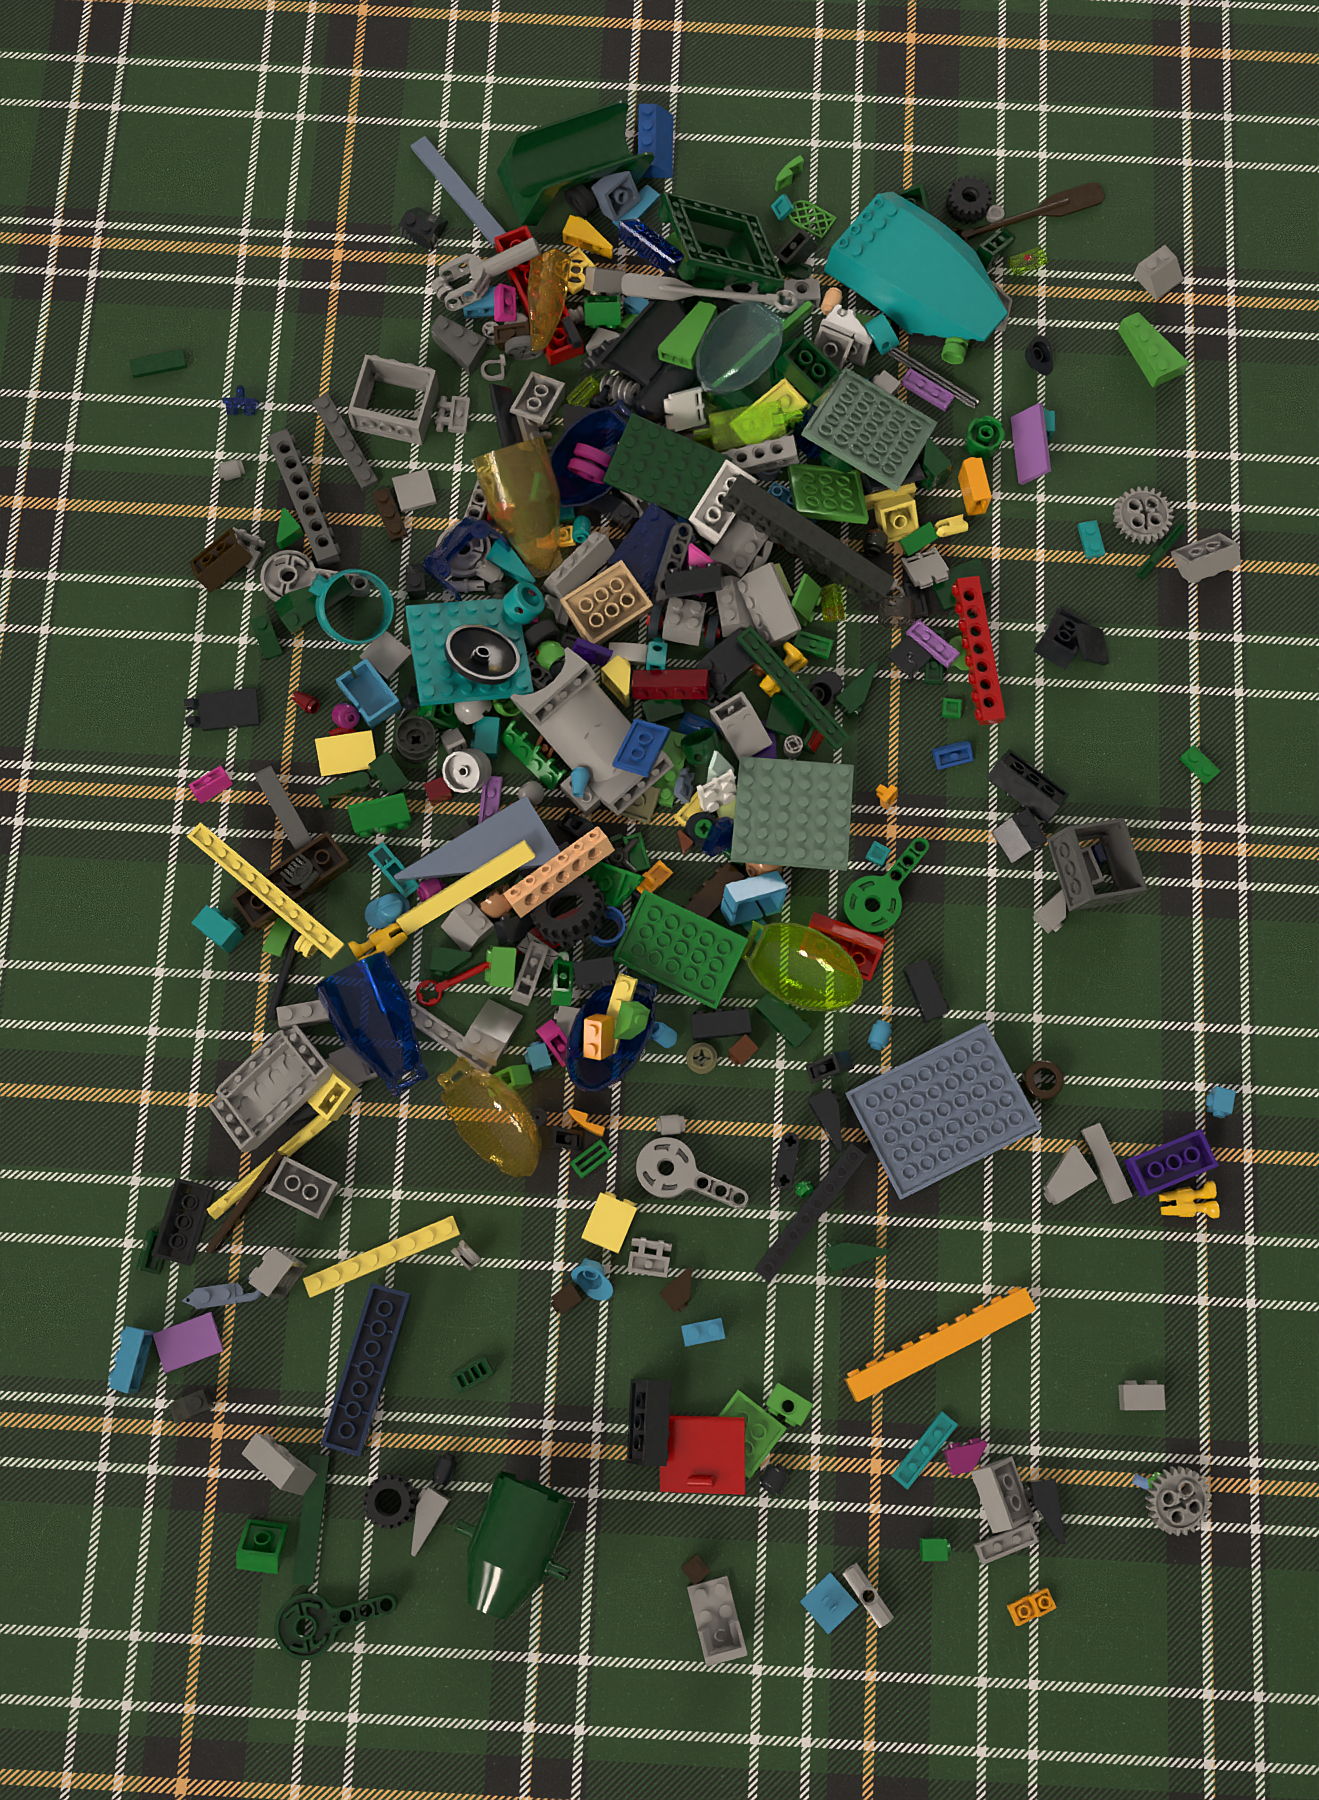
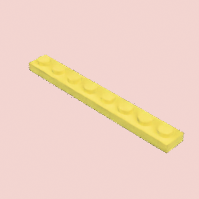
M450 1216L305 1277L303 1281L309 1297L312 1298L459 1236L460 1232L454 1217Z

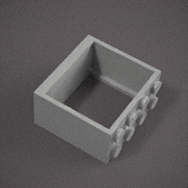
M365 354L348 409L353 430L423 445L439 392L436 370L430 367H419L412 363H401L395 359L388 360L377 355L370 356ZM375 381L424 391L425 395L417 421L367 410Z

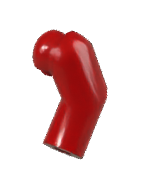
M342 727L329 731L330 736L356 733V730L353 728L345 729Z

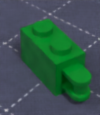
M567 952L558 953L557 960H554L551 1005L570 1006L573 994V961H569V954Z

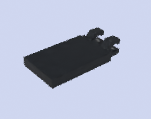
M256 688L199 694L200 696H197V699H184V707H186L187 711L198 710V716L185 717L188 728L199 727L205 732L260 726Z

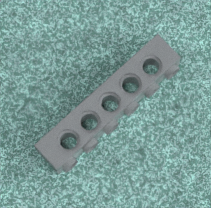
M794 435L782 436L776 440H765L755 445L748 444L743 448H732L727 450V452L721 453L732 458L731 463L749 475L800 463ZM782 450L780 453L775 454L776 451ZM764 454L763 457L757 458L759 455Z

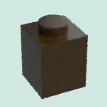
M572 1283L551 1296L553 1299L551 1302L552 1307L556 1313L561 1311L562 1314L583 1301Z
M697 1552L681 1566L682 1571L694 1585L711 1572Z

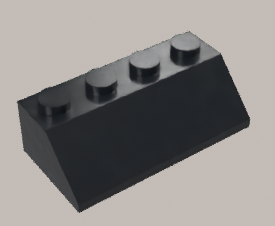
M493 383L489 384L491 402L505 462L514 464L527 462V455L530 454L529 448H525L516 414L510 413V409L517 396L512 394L511 388Z
M1010 749L998 760L987 775V778L994 786L1000 787L1007 796L1016 799L1023 808L1029 809L1039 820L1046 823L1070 795Z
M631 1379L626 1463L642 1466H666L669 1458L667 1442L670 1436L668 1420L671 1415L669 1398L672 1393L670 1381Z

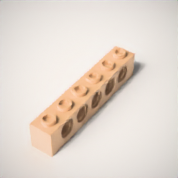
M597 826L503 894L519 917L522 918L615 850L607 836Z

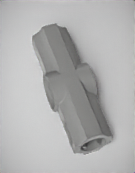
M855 1563L845 1569L842 1573L877 1626L881 1628L888 1624L894 1617L859 1565ZM866 1590H872L873 1597L869 1601L863 1600V1593Z

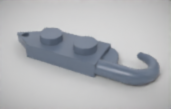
M229 1283L196 1288L182 1302L194 1306L195 1309H203L253 1301L258 1299L262 1292L257 1289L253 1293L244 1294L240 1284Z

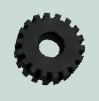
M966 175L965 179L959 177L958 182L955 180L950 186L946 199V208H948L947 212L949 214L953 213L952 218L954 220L957 217L960 223L964 220L965 224H969V221H972V224H974L977 219L981 221L983 216H986L992 200V190L988 188L989 184L987 182L983 184L982 178L977 180V176L973 175V178H969V175ZM971 195L976 201L967 202L963 199V196Z

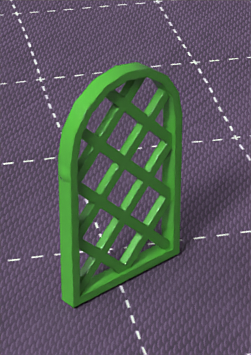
M799 200L792 204L795 207L792 212H796L797 217H792L791 213L789 214L793 224L820 240L824 238L837 219L834 215L806 200ZM803 204V208H797V205ZM807 209H813L814 213L808 214ZM804 210L805 215L799 216L798 211ZM817 215H823L824 219L818 220ZM815 216L816 221L810 222L809 217ZM806 218L807 223H801L800 219ZM825 222L826 227L820 228L819 223ZM811 224H817L818 228L811 229Z

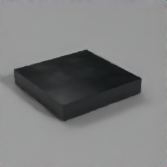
M1082 623L1075 625L1081 660L1102 666L1109 664L1103 629Z

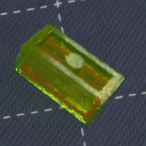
M833 583L821 587L823 622L845 621L841 586Z

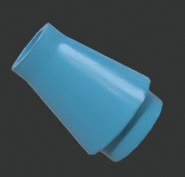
M582 767L573 769L571 773L573 796H584V791L590 777L588 769Z

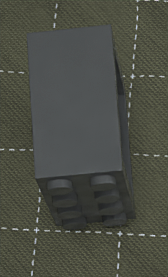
M1124 818L1067 826L1047 839L1069 912L1126 902L1147 890ZM1099 838L1116 892L1095 895L1079 842Z

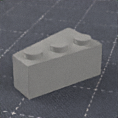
M255 1433L242 1452V1455L280 1490L304 1495L317 1474L290 1454L285 1447L275 1442L276 1439L270 1434Z

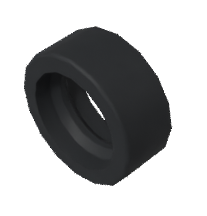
M544 620L532 626L523 637L529 650L536 652L537 647L542 642L547 640L556 641L560 636V631L552 620Z

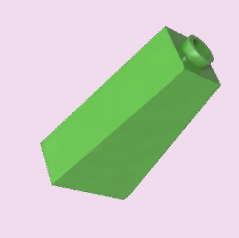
M700 301L659 345V360L693 370L718 319L717 306Z

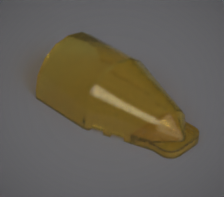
M543 437L511 445L472 459L489 514L525 562L528 571L535 578L554 572L563 563L560 554V490Z

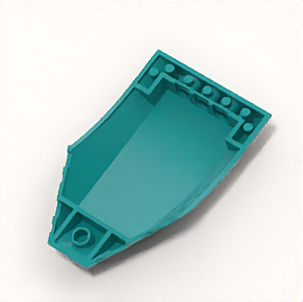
M893 191L876 195L831 247L824 268L826 274L868 300L897 323L907 334L920 333L924 334V336L935 335L942 338L963 337V340L975 339L976 341H985L1008 315L977 253L938 219Z

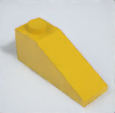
M569 216L562 232L564 243L609 259L613 258V246L587 220L579 216Z

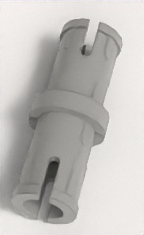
M484 579L447 581L448 593L464 592L465 594L470 591H485Z

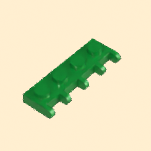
M513 720L499 740L549 790H554L567 771L563 769L560 772L553 765L555 759L552 757L548 760L540 752L542 746L539 744L535 747L527 740L529 734L527 732L521 734L515 728L517 722Z

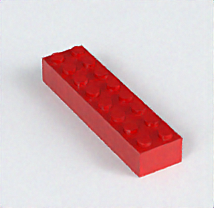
M527 225L494 237L497 254L532 238ZM541 254L507 270L506 273L512 286L516 288V294L536 336L543 340L544 353L550 366L584 354L582 339V347L573 350L562 328L560 319L570 316Z

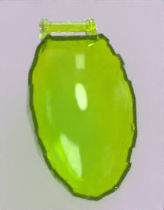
M754 920L751 924L753 926L747 936L749 941L741 958L747 961L748 967L756 980L771 994L784 1002L806 1010L827 1012L848 1008L862 995L863 978L853 958L837 942L818 930L797 923L775 922L764 926ZM759 929H762L763 931L751 957L747 956Z

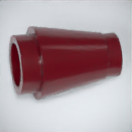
M298 690L292 695V700L307 714H315L318 711L320 702L317 697Z

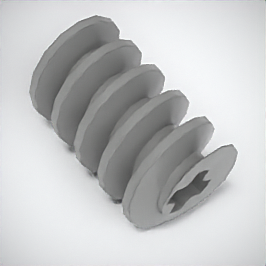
M606 374L600 383V392L605 384L610 386L606 398L608 397L628 405H632L634 397L641 390L639 383L634 384L633 381L628 382L627 379L622 380L620 377L616 378V376H609V374Z

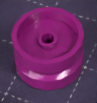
M577 443L574 454L578 458H571L567 468L584 479L604 484L602 481L606 472L603 469H608L612 457L594 447Z

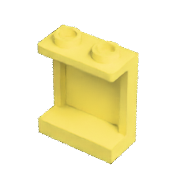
M607 1191L605 1194L600 1193L581 1238L619 1254L637 1211V1208L634 1207L635 1203L626 1199L623 1202L616 1199L615 1194Z

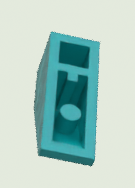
M495 541L485 559L500 567L504 575L518 582L531 583L536 587V580L511 546L505 542Z

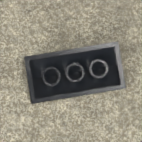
M175 1178L151 1256L191 1266L207 1215V1208H209L215 1188Z

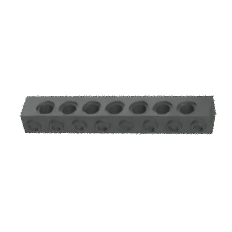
M285 429L266 436L319 568L321 569L340 562L339 554H341L338 543H333L334 533L331 527L327 528L326 523L329 521L325 512L321 513L319 507H322L319 497H315L313 494L316 489L312 480L308 482L307 476H309L306 465H301L300 461L303 458L300 450H295L294 446L297 443L293 434L289 435L288 430ZM292 465H296V467L292 469L289 468ZM304 496H309L307 499L302 500ZM317 527H321V530L314 531ZM328 543L327 546L321 547V544Z

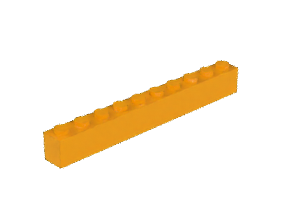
M1016 1286L1007 1291L1009 1295L1003 1298L999 1295L991 1299L990 1305L984 1307L981 1304L972 1309V1314L966 1316L964 1313L954 1318L955 1323L951 1325L944 1323L937 1327V1332L933 1334L927 1332L919 1336L920 1341L914 1344L912 1341H909L901 1346L902 1350L896 1353L892 1350L884 1354L885 1359L879 1362L874 1359L865 1364L867 1368L861 1371L857 1368L847 1373L848 1378L844 1380L855 1402H859L1037 1310L1026 1288L1019 1289Z

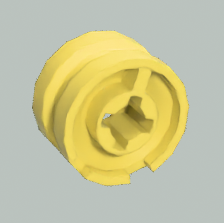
M303 935L299 937L294 946V949L302 952V955L306 958L310 957L308 955L313 956L318 950Z

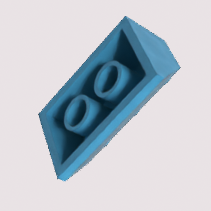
M126 1326L122 1330L120 1335V1342L122 1343L120 1350L116 1351L114 1357L116 1365L109 1375V1388L124 1393L139 1392L155 1331Z

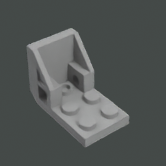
M727 1575L687 1586L706 1667L747 1656Z

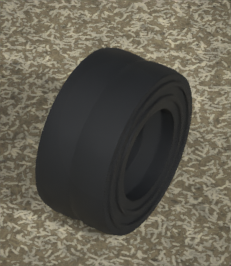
M582 184L569 188L565 192V199L568 205L578 216L585 218L595 210L596 201L590 191Z

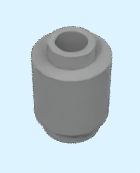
M241 459L219 463L220 467L217 468L220 479L224 478V481L242 477V474H245Z
M487 559L480 560L475 567L476 575L489 583L500 582L504 574L500 567Z
M679 1114L660 1116L659 1120H656L657 1132H661L662 1136L684 1132V1116H679Z

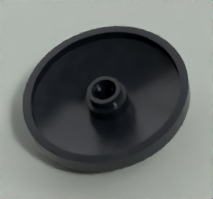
M477 624L459 626L450 632L445 642L444 653L450 666L457 673L473 682L486 685L505 683L514 677L520 664L519 652L513 642L501 632L487 626Z

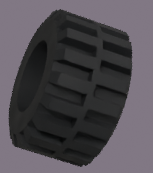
M386 1474L370 1483L363 1496V1510L365 1509L366 1518L369 1517L371 1520L370 1523L378 1525L377 1527L381 1529H392L401 1526L412 1517L417 1503L416 1490L413 1489V1484L406 1480V1477L399 1476V1474ZM389 1488L396 1490L402 1499L401 1508L393 1514L385 1513L379 1506V1495L382 1491Z

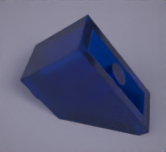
M727 816L722 817L718 822L711 825L702 847V853L714 857L732 847L734 819Z

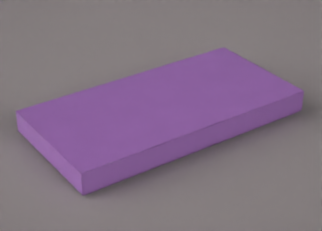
M1037 403L1010 417L1018 483L1021 485L1051 472L1044 409L1041 403Z

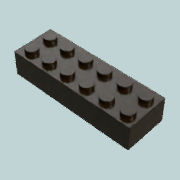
M326 831L263 876L298 905L347 871L352 865L328 831ZM299 853L311 862L314 867L313 872L315 870L320 875L306 891L300 885L295 886L289 883L280 875L283 872L291 879L284 869L289 870L294 875V872L288 868V865L295 868L292 864V861H295L299 866H302L295 860L296 857L306 863L298 856ZM246 887L231 897L256 932H259L280 917Z

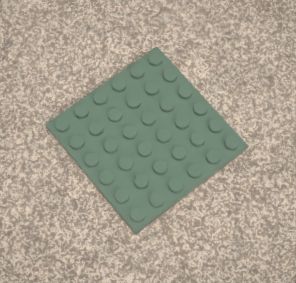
M844 367L842 373L823 399L801 435L897 492L938 422Z
M740 756L731 862L847 871L854 765Z

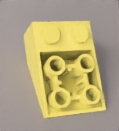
M328 1062L333 1069L330 1080L307 1101L327 1121H337L360 1088Z

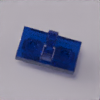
M238 385L236 388V398L222 397V402L226 405L228 415H238V406H244V415L255 416L256 406H259V401L256 398H245V389L242 385Z

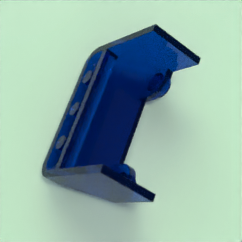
M474 516L465 517L423 562V568L426 573L458 602L462 601L458 591L446 581L451 574L449 563L474 537L484 539L489 535L508 553L511 550L503 536L486 521Z

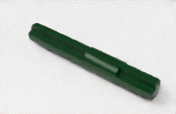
M1180 522L1173 528L1136 572L1140 579L1146 578L1184 533L1186 526Z

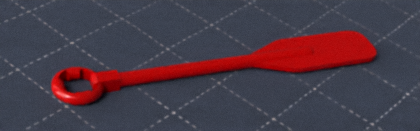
M580 908L572 909L554 919H567L577 913ZM537 927L529 931L530 934L551 949L560 946L559 943L554 946L550 941L547 942ZM515 947V948H516V955H518V954H525V953H523L521 950H519L517 947ZM486 961L441 983L429 979L422 981L416 988L417 1000L424 1006L436 1005L441 1000L444 990L485 971V968L489 969V962ZM429 983L435 985L434 988L439 993L437 999H430L429 1003L424 1002L423 994L419 993L420 988H425L429 986Z

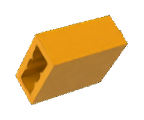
M970 457L963 461L958 480L967 515L973 516L986 513L992 496L982 457Z

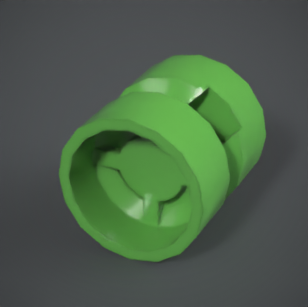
M963 337L946 338L941 354L942 359L950 364H961L964 361L970 340H963Z

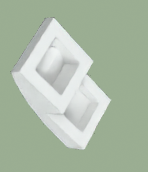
M609 643V649L613 650L609 662L619 655L622 659L626 658L630 665L646 664L648 645Z

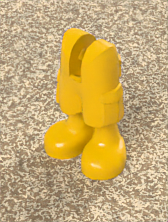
M785 642L783 649L786 652V658L783 662L795 674L799 669L804 668L808 664V660L792 644ZM768 675L760 683V687L769 697L782 691Z
M397 922L368 935L369 941L358 944L355 941L348 943L350 949L367 973L372 970V965L379 957L386 958L407 940L408 937L404 932L391 938L392 935L401 929ZM373 947L376 948V950H375L374 952H372L371 954H369V955H367V956H363L366 952H368V951H369L370 949H372Z
M1207 1181L1201 1189L1195 1191L1191 1187L1175 1189V1191L1159 1194V1202L1176 1200L1177 1204L1176 1206L1160 1207L1161 1214L1194 1217L1196 1212H1203L1213 1219L1219 1218L1220 1211L1217 1201L1193 1202L1195 1199H1214L1217 1193L1214 1181Z

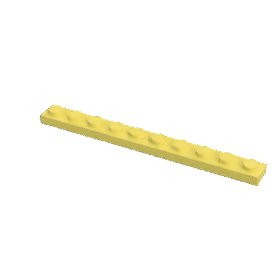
M201 822L187 836L331 960L345 946L344 943Z

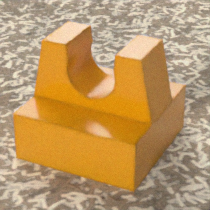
M880 784L876 789L878 792L876 796L880 798V806L887 810L898 797V788L892 784L889 788Z

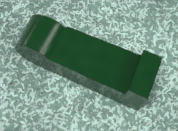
M358 772L317 788L316 791L326 811L332 808L331 802L358 791H368L371 788L372 782L367 773Z

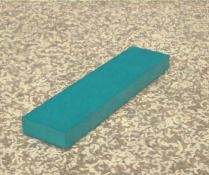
M941 1411L891 1476L908 1490L958 1424Z

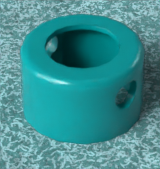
M883 313L865 323L864 326L881 355L900 345L896 334Z
M519 582L504 596L503 607L509 617L515 622L529 624L544 610L545 599L539 589L533 584ZM531 589L536 596L531 595L529 590ZM516 607L522 608L523 613H518Z

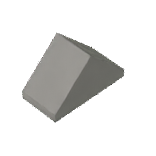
M600 327L597 328L586 345L589 356L604 340L611 344L620 336L619 333Z

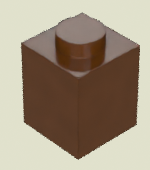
M745 1034L728 1050L730 1055L728 1058L734 1065L739 1064L742 1067L758 1052L759 1048Z

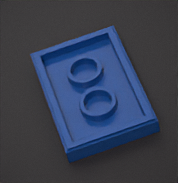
M635 718L612 763L613 767L649 777L671 733L670 728Z

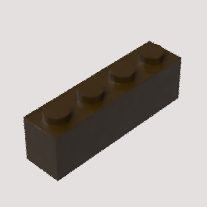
M727 862L724 866L721 864L714 872L716 875L712 879L708 878L702 885L703 889L699 893L695 892L689 898L690 903L686 907H682L710 919L721 907L725 885L744 880L745 877L730 863Z

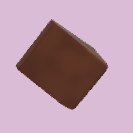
M679 830V843L683 856H686L693 848V841L684 832Z

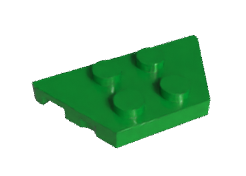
M600 861L582 874L584 878L588 875L592 881H595L606 899L605 903L615 908H619L645 879L644 876Z

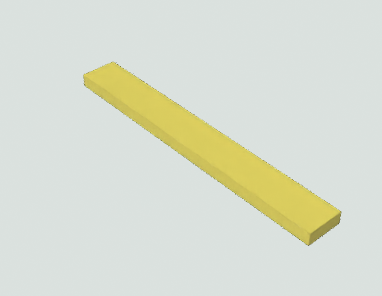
M523 840L396 918V922L405 934L409 935L535 858V853L527 842Z

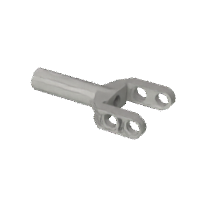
M532 237L484 261L476 255L466 253L440 266L439 276H444L443 272L447 270L452 272L449 276H445L449 282L471 273L473 280L447 294L445 297L446 308L450 311H456L481 299L488 290L492 277L540 255L541 250L536 239ZM461 263L467 264L465 268H459L458 266ZM468 291L473 292V295L469 297L464 294ZM451 299L458 300L455 304L448 303Z

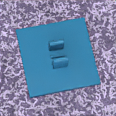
M830 1572L800 1600L801 1604L827 1634L858 1606Z

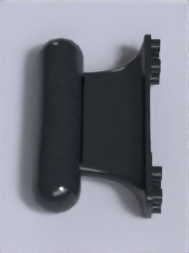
M673 263L662 277H672L680 280L678 267ZM651 299L648 305L611 344L604 340L582 366L587 370L585 374L588 377L599 370L612 369L625 373L637 381L643 388L632 401L633 414L659 424L669 414L665 413L664 399L669 398L668 394L691 389L732 342L735 335L734 323L730 317L718 312V319L693 370L659 360L658 354L659 345L688 315L680 299L674 301Z

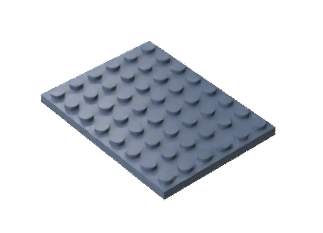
M985 1022L845 1093L900 1200L1042 1128Z

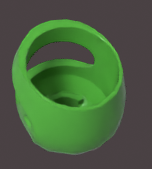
M544 641L536 649V661L550 672L551 665L558 658L565 656L564 648L555 641Z

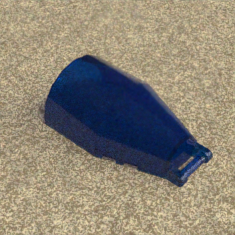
M385 951L363 958L315 985L313 989L340 1040L387 1084L394 1097L400 1096L402 1091L418 1081H424L428 1078V1073L422 1063L419 1041L416 1040L414 1029L416 1025L412 1018L411 1001ZM415 1070V1075L398 1085L396 1080Z

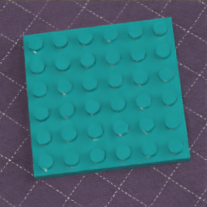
M503 599L405 606L420 706L510 698L513 694L527 695L534 693L522 624L515 622L509 617L503 607ZM477 624L493 628L504 634L516 646L520 656V664L514 677L502 684L486 685L473 682L457 673L448 663L444 653L445 642L450 632L462 625Z

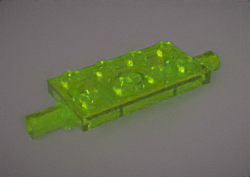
M781 400L711 413L708 414L709 427L693 430L694 435L702 434L701 436H695L694 439L697 442L711 438L715 451L759 443L765 440L779 439L787 435L785 428L787 423L803 421L802 416L794 417L795 415L802 414L801 409L785 412L782 410Z

